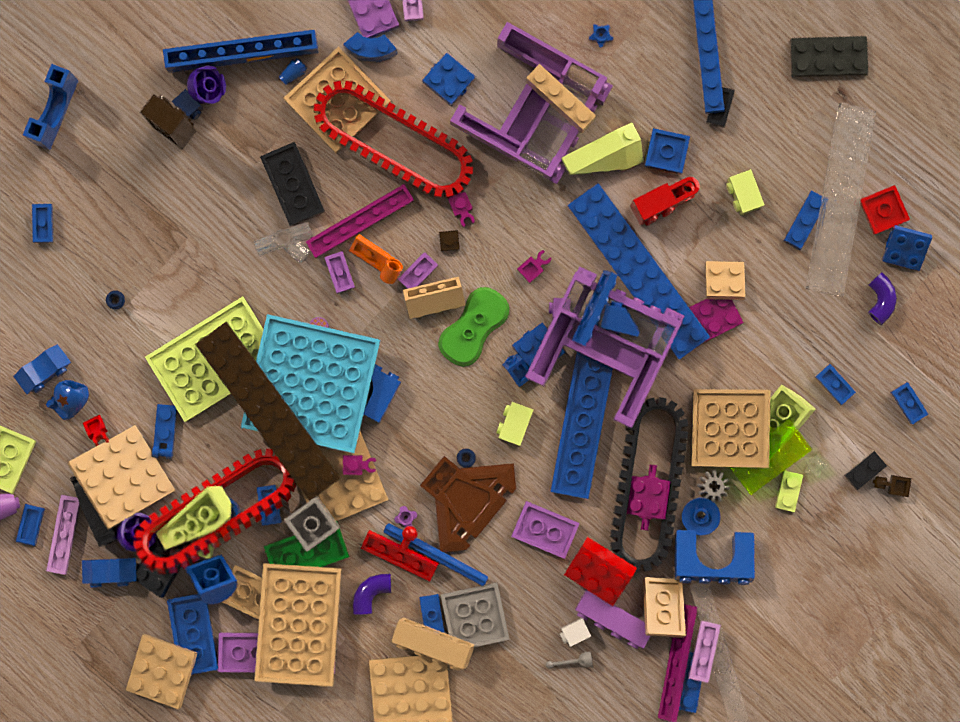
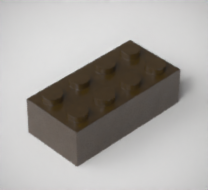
M153 94L139 112L153 129L182 150L196 133L193 128L194 124L186 113L177 106L174 108L170 101L162 95L158 97Z

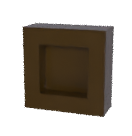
M458 230L439 232L441 252L460 250Z

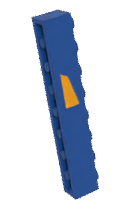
M315 29L163 49L165 68L168 73L195 70L204 66L218 67L319 53Z

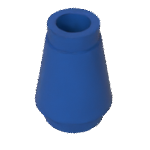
M299 58L292 59L279 78L287 85L304 75L307 67Z

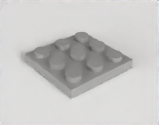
M497 582L441 594L449 635L475 644L474 647L509 640Z

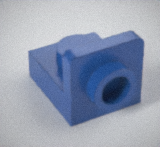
M518 354L509 356L502 365L516 385L520 387L529 381L526 378L529 367Z

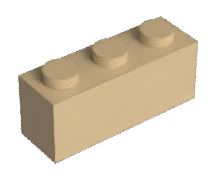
M459 277L403 290L410 319L466 306Z

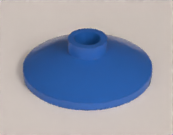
M695 498L689 501L683 508L682 522L687 530L696 531V535L710 534L720 523L719 508L709 499ZM703 512L705 516L699 517L697 514Z

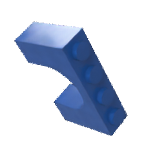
M51 64L44 81L49 86V97L46 107L38 120L29 118L23 132V136L31 143L48 150L52 148L79 81L69 70Z
M375 364L372 376L373 393L365 407L364 415L380 423L401 382L398 380L399 376L391 372L387 375L381 371L382 367Z
M676 530L675 580H680V583L699 581L701 584H709L711 581H718L722 585L730 584V582H738V585H749L755 579L754 533L735 532L732 536L731 563L722 569H711L703 565L697 557L696 531Z

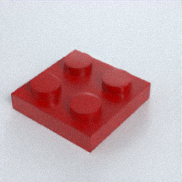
M896 185L859 200L874 235L910 220Z

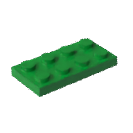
M340 528L309 551L305 550L295 535L264 546L269 564L323 567L350 557Z

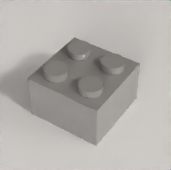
M318 496L284 519L306 551H309L341 528Z

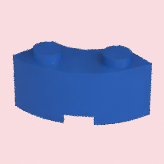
M357 32L343 43L344 49L351 56L361 61L382 62L398 54L397 48L385 34L378 38L370 39Z
M57 344L43 351L34 360L22 366L13 377L26 394L33 391L38 393L45 387L44 384L55 376L60 377L66 373V367L71 361Z
M136 558L82 560V584H90V587H102V583H117V586H129V582H136Z

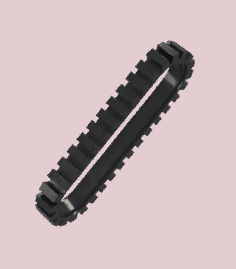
M662 397L658 398L657 404L655 398L647 399V406L643 403L632 428L626 427V430L633 431V435H625L624 442L631 443V447H623L622 454H628L629 459L622 458L621 466H628L627 471L620 470L619 477L626 478L625 483L618 482L617 489L624 490V493L616 494L615 501L622 502V506H614L613 513L620 514V519L612 518L611 525L618 526V531L610 530L609 536L617 538V541L610 542L611 550H619L614 554L624 558L628 563H632L638 572H640L641 565L643 571L652 570L650 562L655 567H658L662 563L658 556L666 559L669 553L663 549V546H671L672 539L665 538V534L673 535L674 527L667 526V522L675 523L676 515H670L669 510L677 511L678 504L672 503L671 498H679V491L672 489L673 486L680 487L681 479H675L674 476L675 474L682 475L683 467H677L676 463H684L685 458L684 455H678V450L686 451L687 444L680 443V439H688V432L681 431V427L688 426L687 419L680 420V417L685 414L682 408L674 411L677 403L672 400L666 406L667 398ZM663 410L675 422V435L668 474L670 488L666 517L661 519L658 545L655 552L646 559L637 560L631 558L625 552L622 538L640 423L647 412Z

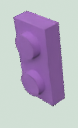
M343 251L324 257L336 293L339 294L355 288Z
M424 252L398 280L407 289L417 287L438 267V264Z

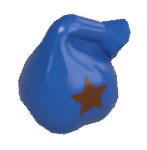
M72 380L59 382L54 388V396L51 397V400L47 401L46 406L55 410L63 420H69L87 403L89 398L88 387Z

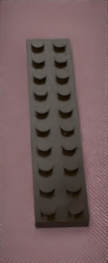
M227 321L195 344L309 501L341 479L338 472Z

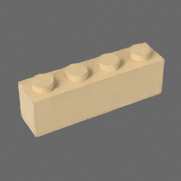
M540 64L528 75L526 83L581 134L594 122L596 115Z
M404 617L398 620L391 641L400 649H411L414 651V654L422 657L427 655L432 657L434 662L450 664V667L455 670L465 669L468 666L475 644Z

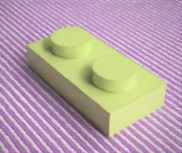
M783 471L775 508L795 512L803 479L802 474Z

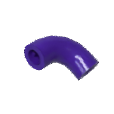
M883 272L869 283V286L877 294L878 300L875 306L868 311V314L881 326L894 312L897 301L895 287Z
M391 574L370 576L360 583L354 594L353 614L372 613L374 597L381 593H391Z

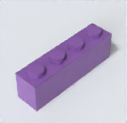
M585 590L575 608L578 611L577 616L586 621L588 618L594 620V625L602 630L605 627L612 630L611 635L620 640L622 637L629 640L627 644L637 650L639 646L644 649L650 636L645 634V622L615 605L611 606L593 593Z

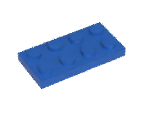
M199 594L168 599L167 604L174 644L198 653L191 675L218 670V659L208 604L202 601Z

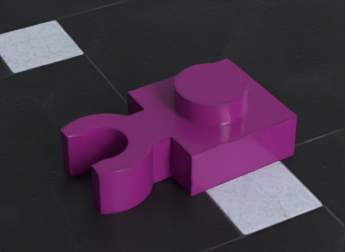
M465 191L448 198L455 217L461 215L460 223L463 228L466 227L464 223L466 218H469L472 224L475 223L474 217L468 213L473 208Z
M544 250L538 253L536 260L531 256L517 268L518 272L529 284L544 271L541 266L551 262V258H548L546 261L541 259V255L545 253Z
M343 455V475H362V469H366L370 473L376 472V469H371L368 466L369 462H376V459L368 458L366 461H363V455Z

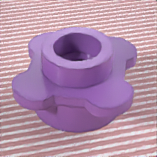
M406 506L400 507V513L395 517V522L397 524L401 523L405 527L412 526L413 520L417 518V513L408 510Z

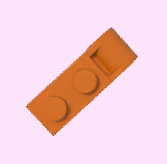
M360 234L355 238L349 250L381 271L380 278L387 284H394L403 269L400 261Z

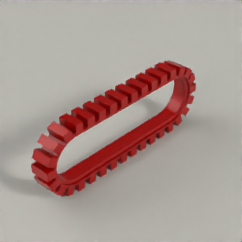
M341 81L333 82L334 90H332L329 84L323 88L326 96L321 93L317 95L316 101L320 104H314L313 110L314 113H319V115L314 116L316 125L323 123L319 130L323 134L330 130L331 133L328 138L334 142L340 136L339 145L344 148L348 142L352 143L349 148L351 152L356 154L357 150L361 148L360 157L367 159L369 154L373 155L370 160L371 163L377 165L379 160H382L381 169L387 171L390 166L394 167L391 172L392 175L398 177L400 171L403 172L402 181L408 183L412 177L415 179L412 184L413 187L418 189L422 183L425 185L422 192L428 195L431 189L435 190L434 197L441 198L443 191L445 198L454 196L452 189L456 194H459L464 190L461 184L467 186L471 179L465 175H472L473 167L466 165L471 164L473 161L471 155L463 157L468 151L463 145L457 150L455 146L458 141L454 138L451 139L449 144L446 143L445 140L448 135L443 132L437 138L434 135L438 129L433 126L430 127L428 132L425 131L427 123L422 120L416 126L414 122L417 117L410 114L407 120L404 119L406 111L401 108L395 114L393 111L396 105L389 102L386 108L383 107L385 99L380 96L374 102L375 93L368 90L366 96L362 95L364 91L363 86L358 84L356 89L352 90L353 82L345 81V86L342 88ZM339 94H347L451 152L460 163L461 172L459 178L454 183L444 186L429 181L333 126L326 117L325 109L327 103L332 97Z
M261 449L254 451L255 458L253 459L248 453L243 456L245 464L242 465L239 460L232 463L234 471H231L229 467L222 470L223 478L216 473L212 476L213 484H210L208 479L201 483L202 491L197 486L192 488L193 496L191 498L186 492L180 496L183 503L179 504L177 499L170 502L172 510L169 511L166 505L159 509L162 514L161 517H158L156 512L149 515L152 522L149 524L144 520L140 524L142 531H136L135 538L137 541L134 542L135 550L143 565L145 564L147 569L152 572L156 569L158 574H165L167 568L170 574L178 572L176 565L180 564L183 569L190 566L187 561L188 558H191L193 562L198 561L200 557L197 552L201 551L204 556L209 554L208 545L211 544L214 549L220 547L219 538L222 537L225 543L231 540L230 531L235 536L240 534L241 524L245 529H248L252 526L251 518L256 523L262 520L260 512L263 511L266 516L273 513L271 505H274L276 510L283 506L281 498L288 502L292 497L291 492H295L296 483L272 449H266L265 455L262 454ZM263 465H272L283 473V481L275 492L169 558H159L149 551V541L152 535L165 526L207 487L221 486L224 489Z

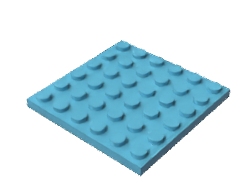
M267 314L256 362L317 445L355 453L381 340ZM244 412L241 428L258 431Z

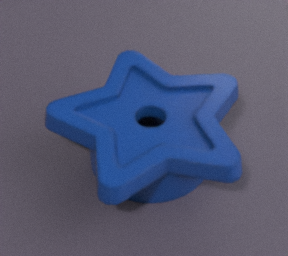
M594 24V33L589 39L597 41L600 48L603 47L605 41L613 40V37L609 34L610 25L598 26Z

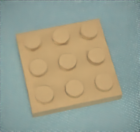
M143 634L126 691L180 709L198 653Z

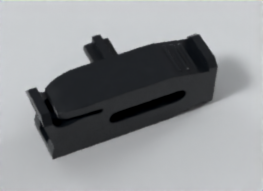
M75 476L71 477L70 480L74 485L76 496L98 546L103 547L117 541L116 527L107 529Z

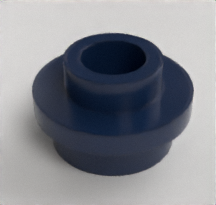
M111 291L106 296V304L109 308L118 310L124 306L125 296L120 291ZM114 297L119 298V302L117 304L113 303Z
M462 449L457 454V462L464 468L471 467L476 461L475 453L471 449ZM465 454L470 456L468 462H464L462 459Z

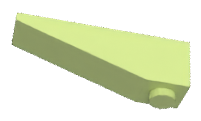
M633 123L625 125L561 158L569 175L628 170L644 162L641 138Z
M781 385L770 398L769 461L816 410L804 398L784 385Z

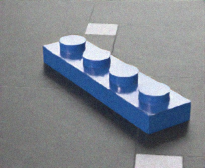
M603 271L571 341L584 346L590 341L592 330L599 322L600 313L608 302V295L616 285L617 274Z

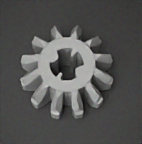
M716 470L712 471L711 477L707 471L705 472L707 479L702 476L699 477L704 483L697 484V487H703V490L699 491L698 494L706 493L703 498L708 499L710 496V500L715 502L716 496L717 500L721 502L720 494L724 497L728 496L723 490L730 489V486H724V483H727L729 479L721 480L724 473H720L717 477ZM712 481H715V485H718V489H714L715 492H712V488H709V484H713Z

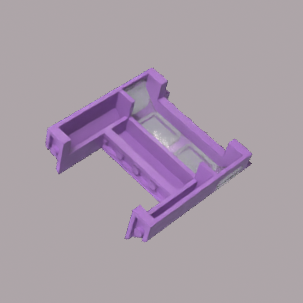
M508 22L497 39L498 48L534 68L540 64L593 113L598 106L595 103L603 106L613 85L606 82L607 77ZM528 84L525 85L500 130L466 112V108L460 104L450 120V125L556 184L566 171V167L560 165L563 163L561 158L568 155L569 148H574L579 140L577 137L579 131Z
M579 266L530 366L526 378L545 387L563 347L566 346L633 378L614 418L615 421H619L632 428L684 319V315L669 308L662 314L661 309L652 305L649 308L643 305L644 301L633 297L632 300L625 297L626 293L619 289L611 290L607 303H611V301L623 303L622 306L627 308L640 330L639 337L601 328L605 306L600 313L599 322L592 330V337L586 343V346L575 343L571 340L598 284L595 282L597 274Z

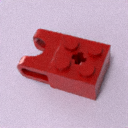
M686 177L670 186L668 183H665L634 199L630 207L640 226L643 224L649 226L656 222L659 216L667 217L673 213L676 207L692 200L699 191V182L694 177ZM684 187L689 188L691 191L687 192Z

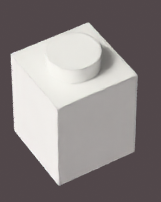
M582 618L561 628L563 632L560 633L564 644L568 643L570 647L591 637Z

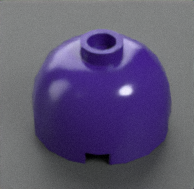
M213 66L195 69L187 80L188 93L199 104L209 105L217 103L226 92L225 78Z
M135 513L119 523L117 539L124 549L136 552L134 542L137 540L135 534L137 530L142 531L140 524L144 520L149 524L152 522L148 515ZM157 532L152 535L149 547L155 543Z

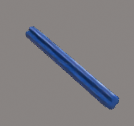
M388 523L384 533L402 543L403 530ZM418 538L409 544V547L481 586H484L488 580L487 575Z

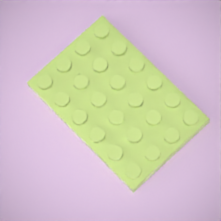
M244 297L239 298L145 356L184 422L191 420L231 395L195 344L227 321L253 358L257 359L263 327Z

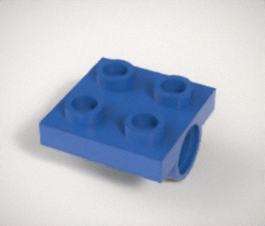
M895 225L886 242L883 262L920 271L930 246L932 235Z

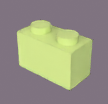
M751 170L729 177L726 187L729 194H733L735 200L733 201V206L736 212L739 211L740 216L764 206Z
M514 402L511 405H506L503 413L506 416L504 424L500 422L496 432L500 434L498 439L520 446L533 409Z

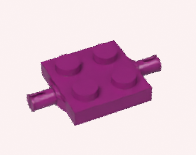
M649 464L648 476H632L627 514L637 515L642 518L640 530L649 531L650 519H665L670 481L661 480L656 477L657 465Z

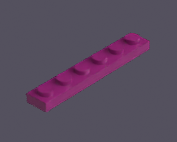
M405 184L307 240L306 243L316 259L414 202V199Z
M684 604L685 636L683 638L672 637L658 718L670 722H677L698 608Z

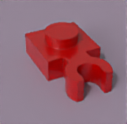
M100 414L83 422L86 433L95 446H98L99 441L102 439L106 443L109 442V438L105 434L108 430Z

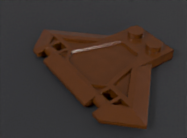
M443 456L420 484L424 490L435 498L440 551L452 552L468 549L470 544L466 542L470 536L476 539L507 501L503 497L507 491L513 494L516 490L514 463L459 468ZM499 483L501 487L496 492L493 488ZM462 527L465 531L459 536L457 532Z

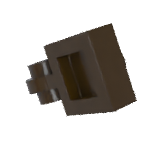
M891 475L890 482H887V478L876 476L873 484L874 488L886 489V486H889L888 494L909 497L912 478Z

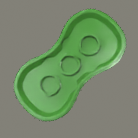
M480 287L474 290L466 301L461 317L447 327L440 335L438 346L442 355L453 364L462 367L476 362L482 353L486 338L507 320L510 310L507 300L500 293L488 287Z

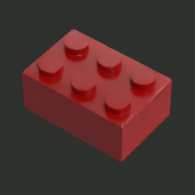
M587 537L564 573V576L611 606H614L637 568Z

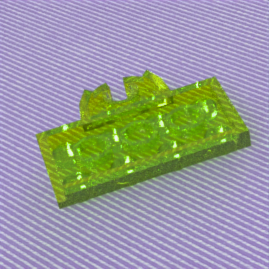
M789 418L775 430L770 426L769 468L730 467V469L748 493L752 495L811 452L813 448Z

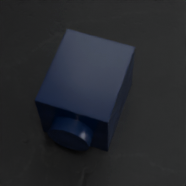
M186 89L171 101L175 107L177 106L182 109L190 120H196L202 114V106L192 99Z

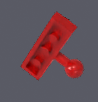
M407 526L403 529L401 545L369 530L361 546V549L429 582L439 564L408 548L410 542L414 541L418 535L416 528L413 526Z

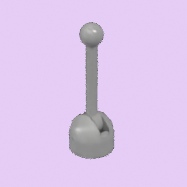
M591 651L582 653L578 659L547 661L546 667L551 669L553 666L579 663L587 668L593 667Z

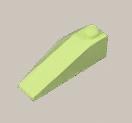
M221 486L207 487L163 526L156 535L164 548L169 549L216 531L230 519L231 501Z

